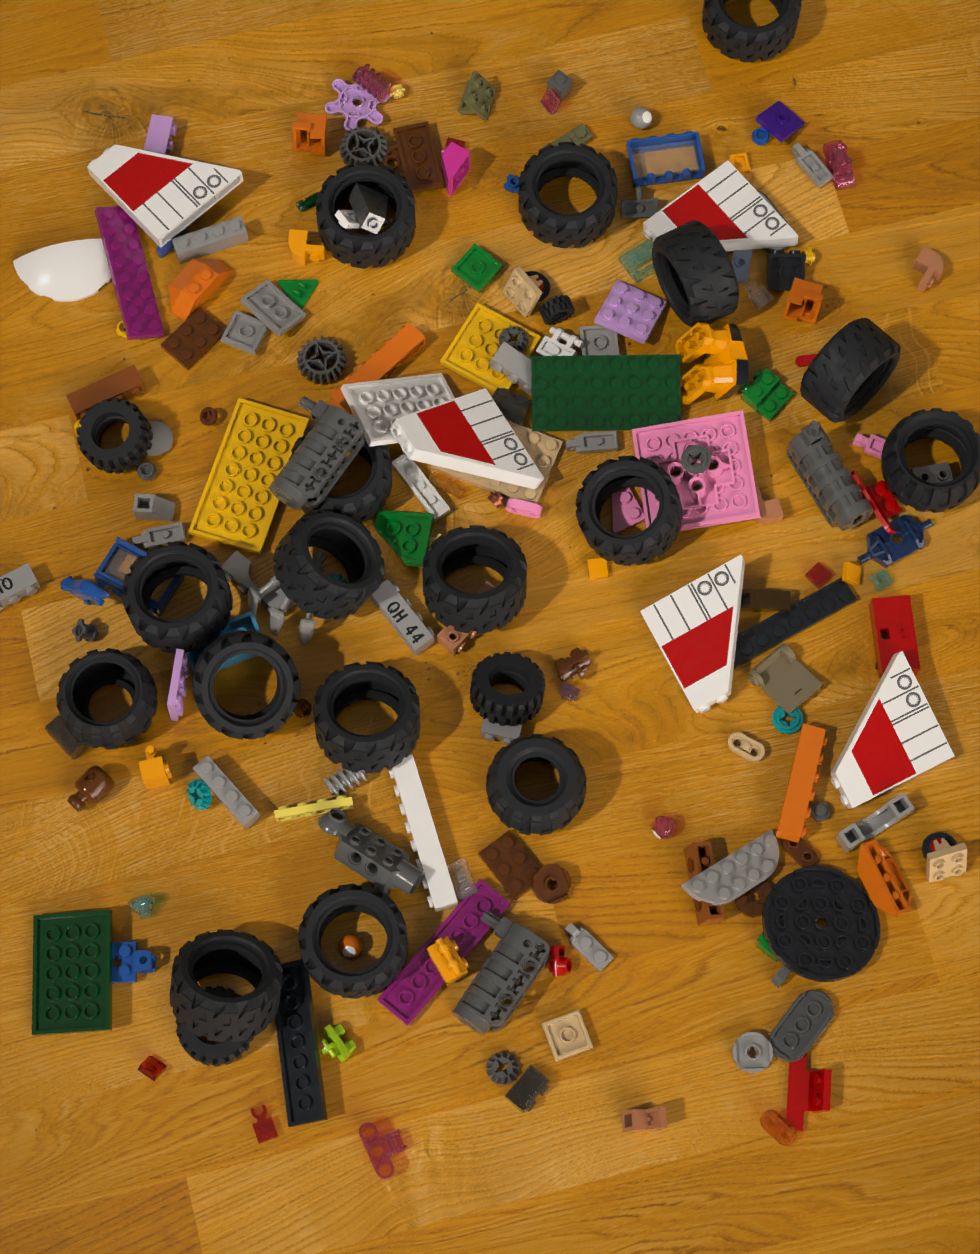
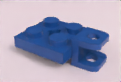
M112 942V962L117 957L118 960H121V964H118L117 968L112 964V983H137V973L144 974L156 971V955L147 950H138L137 942Z

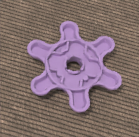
M367 72L360 73L357 82L352 85L346 84L339 78L332 82V88L338 92L339 97L336 101L328 102L325 105V111L329 115L342 114L345 116L344 128L347 131L350 128L355 130L360 120H369L374 125H379L383 121V115L376 110V106L379 103L386 102L390 98V92L387 89L372 90L369 87L371 76ZM361 100L362 104L355 107L353 101Z

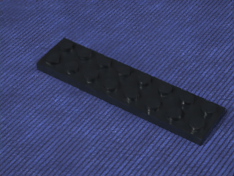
M303 959L281 964L283 980L278 1011L275 1016L288 1127L328 1120L310 977Z

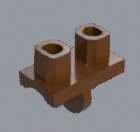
M575 648L570 653L572 659L566 661L564 658H559L555 661L562 682L569 678L574 679L577 676L581 680L585 678L583 672L588 670V666L592 664L589 659V653L586 650L582 652L579 648Z

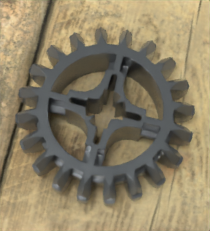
M364 124L361 129L358 125L356 130L350 128V134L345 132L339 146L341 151L340 157L343 158L344 164L348 163V165L357 166V162H372L375 166H378V163L383 164V156L387 155L385 151L388 150L387 140L383 134H380L378 129L374 131L372 126L366 129ZM356 143V146L353 147V150L349 151L352 144ZM378 146L376 153L372 155L371 152Z
M322 335L320 340H317L316 337L313 338V342L307 340V346L302 345V351H298L297 363L298 370H302L301 375L306 376L307 381L313 379L314 384L317 381H320L321 385L324 384V381L330 384V379L337 381V375L342 376V370L346 369L345 363H347V358L345 357V350H342L343 346L341 344L338 345L336 339L331 342L330 337L324 340ZM316 351V354L308 360L309 356ZM319 355L321 356V359H323L324 365L321 362ZM334 361H336L334 366L328 369V366L330 364H333Z

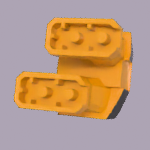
M698 322L676 341L675 349L676 353L680 354L681 363H691L703 354H707L703 364H696L681 377V405H690L704 392H713L716 401L728 399L748 383V358L737 325L728 323L722 328H711L707 323Z

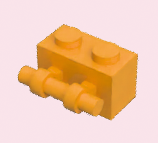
M147 746L145 750L147 760L139 761L142 781L147 790L170 785L169 778H172V773L168 762H164L154 746Z
M448 936L445 938L441 937L435 941V944L427 948L430 958L447 986L468 974L467 968H469V965L464 957L460 958L457 951L459 948L454 939L450 941Z

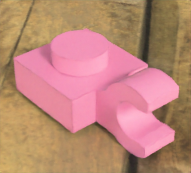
M857 433L852 444L857 447H865L864 453L881 459L885 439L873 434L867 438Z

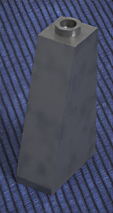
M356 183L348 196V200L360 227L377 234L386 219L388 196Z

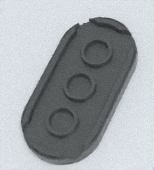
M813 990L803 992L796 998L770 1034L773 1054L778 1059L785 1062H796L808 1053L833 1019L834 1007L828 995L821 991Z

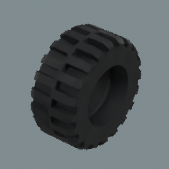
M113 398L112 401L105 399L102 400L101 404H94V408L88 409L85 412V418H81L79 422L81 424V427L77 428V434L80 436L77 437L79 449L97 469L104 470L106 473L112 474L114 470L116 474L123 473V470L127 472L133 470L132 466H139L141 464L140 460L142 458L146 459L148 455L147 449L150 450L152 447L150 440L153 439V433L150 431L152 429L150 423L138 407L123 399L121 401L119 398ZM116 423L129 424V434L123 444L114 449L101 448V438L107 428Z
M494 653L492 657L489 655L483 661H480L473 670L470 701L473 704L474 710L477 713L480 712L479 715L483 719H489L488 722L492 724L499 723V726L510 725V727L516 726L517 723H520V725L527 722V719L532 720L541 709L546 685L544 674L535 662L532 663L530 658L526 656L524 658L519 653ZM500 683H509L519 687L523 692L516 695H505L497 692L492 687Z
M211 986L205 987V991L215 996L224 998L241 997L230 988L224 989L223 986H217L216 988ZM176 1019V1032L181 1046L194 1060L207 1066L210 1064L216 1067L225 1063L228 1065L232 1063V1060L236 1058L238 1060L242 1057L241 1054L244 1051L247 1052L250 1047L249 1044L254 1036L250 1035L248 1039L232 1042V1040H226L221 1044L211 1045L188 1031L186 1024H180Z

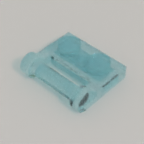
M649 239L619 256L620 263L636 283L642 281L643 277L654 271L653 263L639 272L636 271V269L652 260L653 243Z

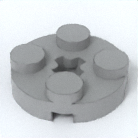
M747 1032L736 1040L732 1048V1057L738 1069L747 1073H759L770 1064L773 1058V1048L769 1040L762 1034ZM750 1047H754V1051H758V1055H755L754 1058L747 1054V1051H750Z

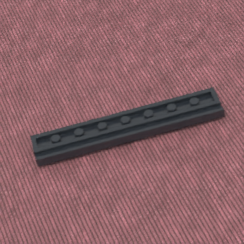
M842 577L792 604L791 611H779L739 633L736 642L734 669L855 603L857 599L849 586L842 581Z

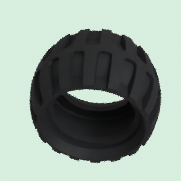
M932 408L929 411L925 409L916 411L895 425L887 436L882 449L881 470L883 478L887 481L889 491L892 495H896L899 498V502L905 506L909 505L916 508L915 510L919 512L927 510L937 513L960 505L972 495L980 483V435L975 433L973 425L967 419H962L958 416V413L953 411L947 412L941 408ZM931 438L942 441L950 446L959 457L961 474L954 480L945 483H929L918 478L909 469L904 458V449L907 445L920 439Z

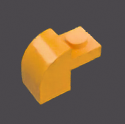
M290 229L288 238L291 257L297 263L306 265V259L311 261L325 260V247L308 244V231Z

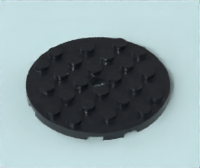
M822 866L802 867L783 876L769 892L762 912L763 932L776 958L795 974L819 982L840 981L855 975L863 969L871 960L878 947L880 920L877 909L864 892L865 889L856 880H851L843 875L841 871ZM818 919L823 920L826 923V927L822 929L817 925L816 921Z

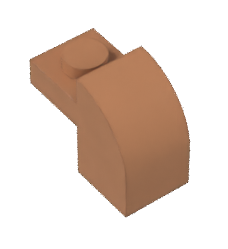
M926 246L921 250L913 266V269L924 274L917 290L924 293L927 287L930 288L934 280L939 282L944 269L943 260L940 255Z
M755 485L761 518L752 520L764 525L782 521L784 514L779 499L774 498L763 502L758 485Z
M666 1107L631 1109L621 1112L623 1132H652L667 1128Z

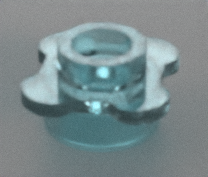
M883 569L869 577L877 591H882L884 587L891 586L892 580L889 579V575Z

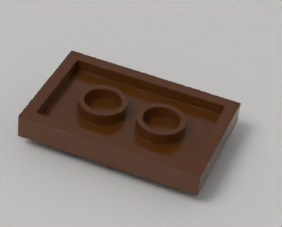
M199 307L161 344V348L185 369L189 370L221 339L225 329Z
M510 830L478 853L479 857L513 901L531 889V876L539 867Z

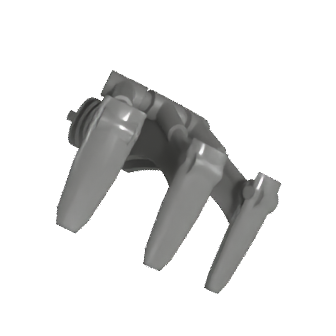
M321 549V551L318 550L312 560L324 573L322 563L328 555ZM275 576L258 591L250 586L247 592L248 612L252 611L254 616L257 612L258 602L268 593L281 586L280 581L276 580ZM287 596L284 598L279 609L272 607L270 610V630L275 636L280 634L285 619V610L292 601ZM307 613L306 619L303 618L300 621L299 639L301 644L307 645L314 633L316 621L311 620V613Z

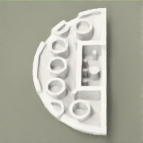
M84 239L54 244L32 251L13 261L19 278L29 286L32 292L41 297L43 295L59 302H72L88 298L96 294L98 289L105 283H109L112 280L102 239Z

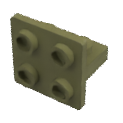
M473 71L471 79L467 82L458 112L461 115L476 113L482 120H487L496 89L477 71Z

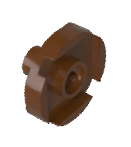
M543 865L531 876L532 891L540 901L557 904L568 896L567 893L569 888H571V878L569 873L559 865ZM549 879L556 881L553 889L547 887Z
M763 881L735 899L738 910L751 918L762 916L765 900L772 889L771 885L767 881ZM757 893L760 900L752 902L749 894Z

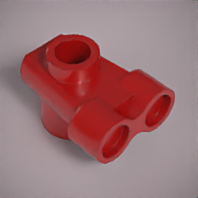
M565 945L549 946L551 960L548 962L549 972H552V976H564L565 973H570L572 963L569 957H564Z

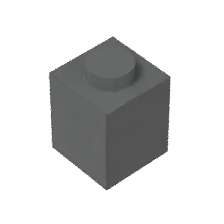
M557 70L547 82V93L559 102H562L572 90V79L560 70Z

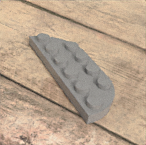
M772 830L767 831L686 881L681 887L697 901L702 900L712 903V905H723L732 902L765 881L776 869L779 860V846L775 834Z

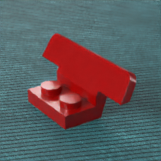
M857 470L850 472L884 529L889 534L895 533L896 531L890 524L889 519L901 514L902 509L885 482L881 480L868 487Z
M807 1054L796 1062H789L786 1126L791 1130L803 1131L804 1112L822 1113L830 1111L832 1070H806Z

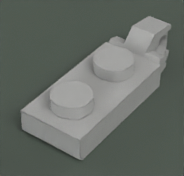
M799 142L793 146L792 152L795 155L796 163L818 189L833 179L831 172L812 150L804 149Z
M616 431L581 433L572 440H566L565 443L566 451H576V453L581 454L618 451L619 449Z
M183 522L148 528L141 532L140 536L132 537L133 545L144 547V549H151L160 544L167 546V542H186Z
M570 923L565 928V931L571 936L569 938L571 945L598 972H601L614 959L582 927L577 929Z

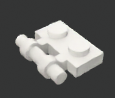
M552 326L549 330V333L553 334L552 338L545 335L536 352L541 356H576L577 352L573 347L582 348L584 342L579 340V337L565 333V330ZM559 340L567 341L566 345L560 343Z

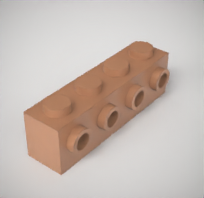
M486 581L475 594L490 591L495 587ZM450 625L448 627L445 626L436 638L441 646L452 655H455L457 652L461 653L467 646L466 642L470 638L474 639L477 636V631L463 633L455 631L454 627Z

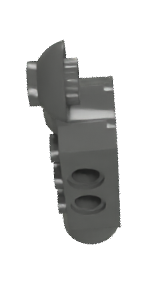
M331 809L319 817L318 825L324 832L340 837L334 852L336 860L383 890L398 888L409 896L414 893L421 883L425 872L409 862V854L405 853L401 848L394 846L385 838L380 837L368 827L362 824H351L347 821L345 812L340 809Z

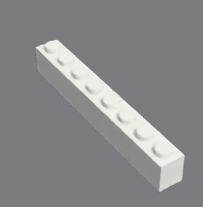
M412 754L407 758L404 757L400 764L388 769L390 778H395L396 785L393 786L396 797L400 796L402 801L399 804L401 814L406 815L408 821L404 823L407 834H412L413 840L410 841L412 851H417L419 859H416L417 867L425 872L422 884L424 889L429 890L430 896L427 897L429 907H434L436 913L456 907L458 901Z

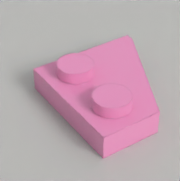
M629 487L612 494L613 534L617 535L645 521L644 513Z

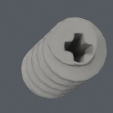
M337 769V776L330 773V780L324 776L323 781L331 795L340 796L339 790L347 793L346 786L354 789L353 782L361 785L360 778L367 781L365 771L360 770L355 773L345 769L342 772L340 769Z

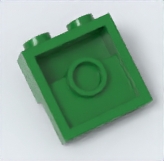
M765 368L763 371L758 370L753 377L754 381L751 384L747 383L741 390L743 392L741 400L770 422L793 397L794 393L780 383L779 377Z

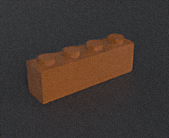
M132 365L66 396L77 420L85 418V412L88 409H93V405L96 403L101 404L102 400L108 399L112 401L113 398H119L122 401L132 396H139L146 389L135 365Z

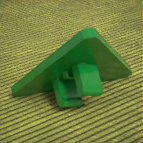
M317 279L278 281L284 294L301 310L319 283Z

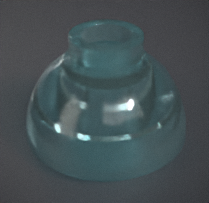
M153 894L141 895L131 899L128 905L134 913L140 915V918L143 919L152 916L151 911L155 907L156 898Z

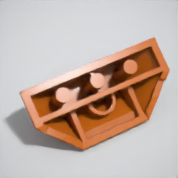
M191 259L168 284L171 313L185 322L233 272V269L219 259Z
M876 839L862 843L860 845L857 872L874 906L894 916L912 911L910 906L911 891L894 857L883 846L879 845Z

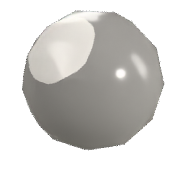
M644 106L636 107L630 115L631 124L637 129L647 128L653 118L651 111Z

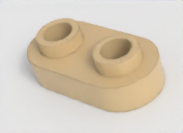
M736 732L731 734L728 739V748L746 760L759 762L763 758L765 753L763 745L752 738ZM739 741L741 745L735 746L734 742ZM751 751H757L758 755L753 756Z

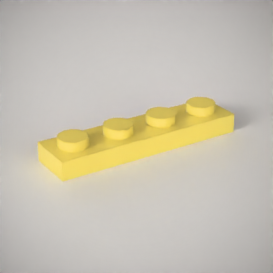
M342 795L336 797V800L320 799L317 800V803L313 804L303 802L297 804V807L291 808L290 806H281L278 810H274V814L278 823L322 815L334 808L342 811L354 809L352 797Z

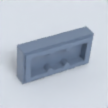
M753 249L734 250L732 266L738 283L747 284Z

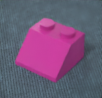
M451 141L449 146H445L441 152L442 173L449 196L453 195L470 170V151Z

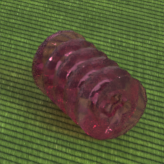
M369 64L359 67L353 74L352 80L356 81L358 85H362V88L367 90L369 94H372L374 98H378L379 102L384 101L390 93L391 81L385 84L386 77L379 79L381 73L378 72L374 75L375 69L369 70Z

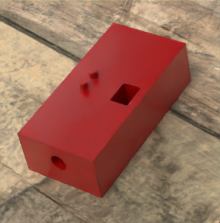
M910 595L872 598L869 603V613L878 677H882L893 654L903 651L914 675H917L920 670V661Z

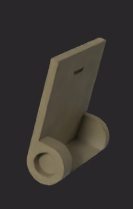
M785 643L781 644L748 672L749 681L754 686L758 685L788 714L823 686L813 674L796 660L794 652Z

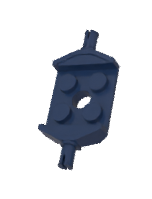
M904 514L890 522L896 531L895 533L889 534L883 526L870 532L866 536L867 552L857 557V560L862 564L869 559H873L884 568H888L890 564L918 549H923V531L933 526V523L930 522L931 519L920 524ZM897 535L901 538V542L894 543L891 537Z

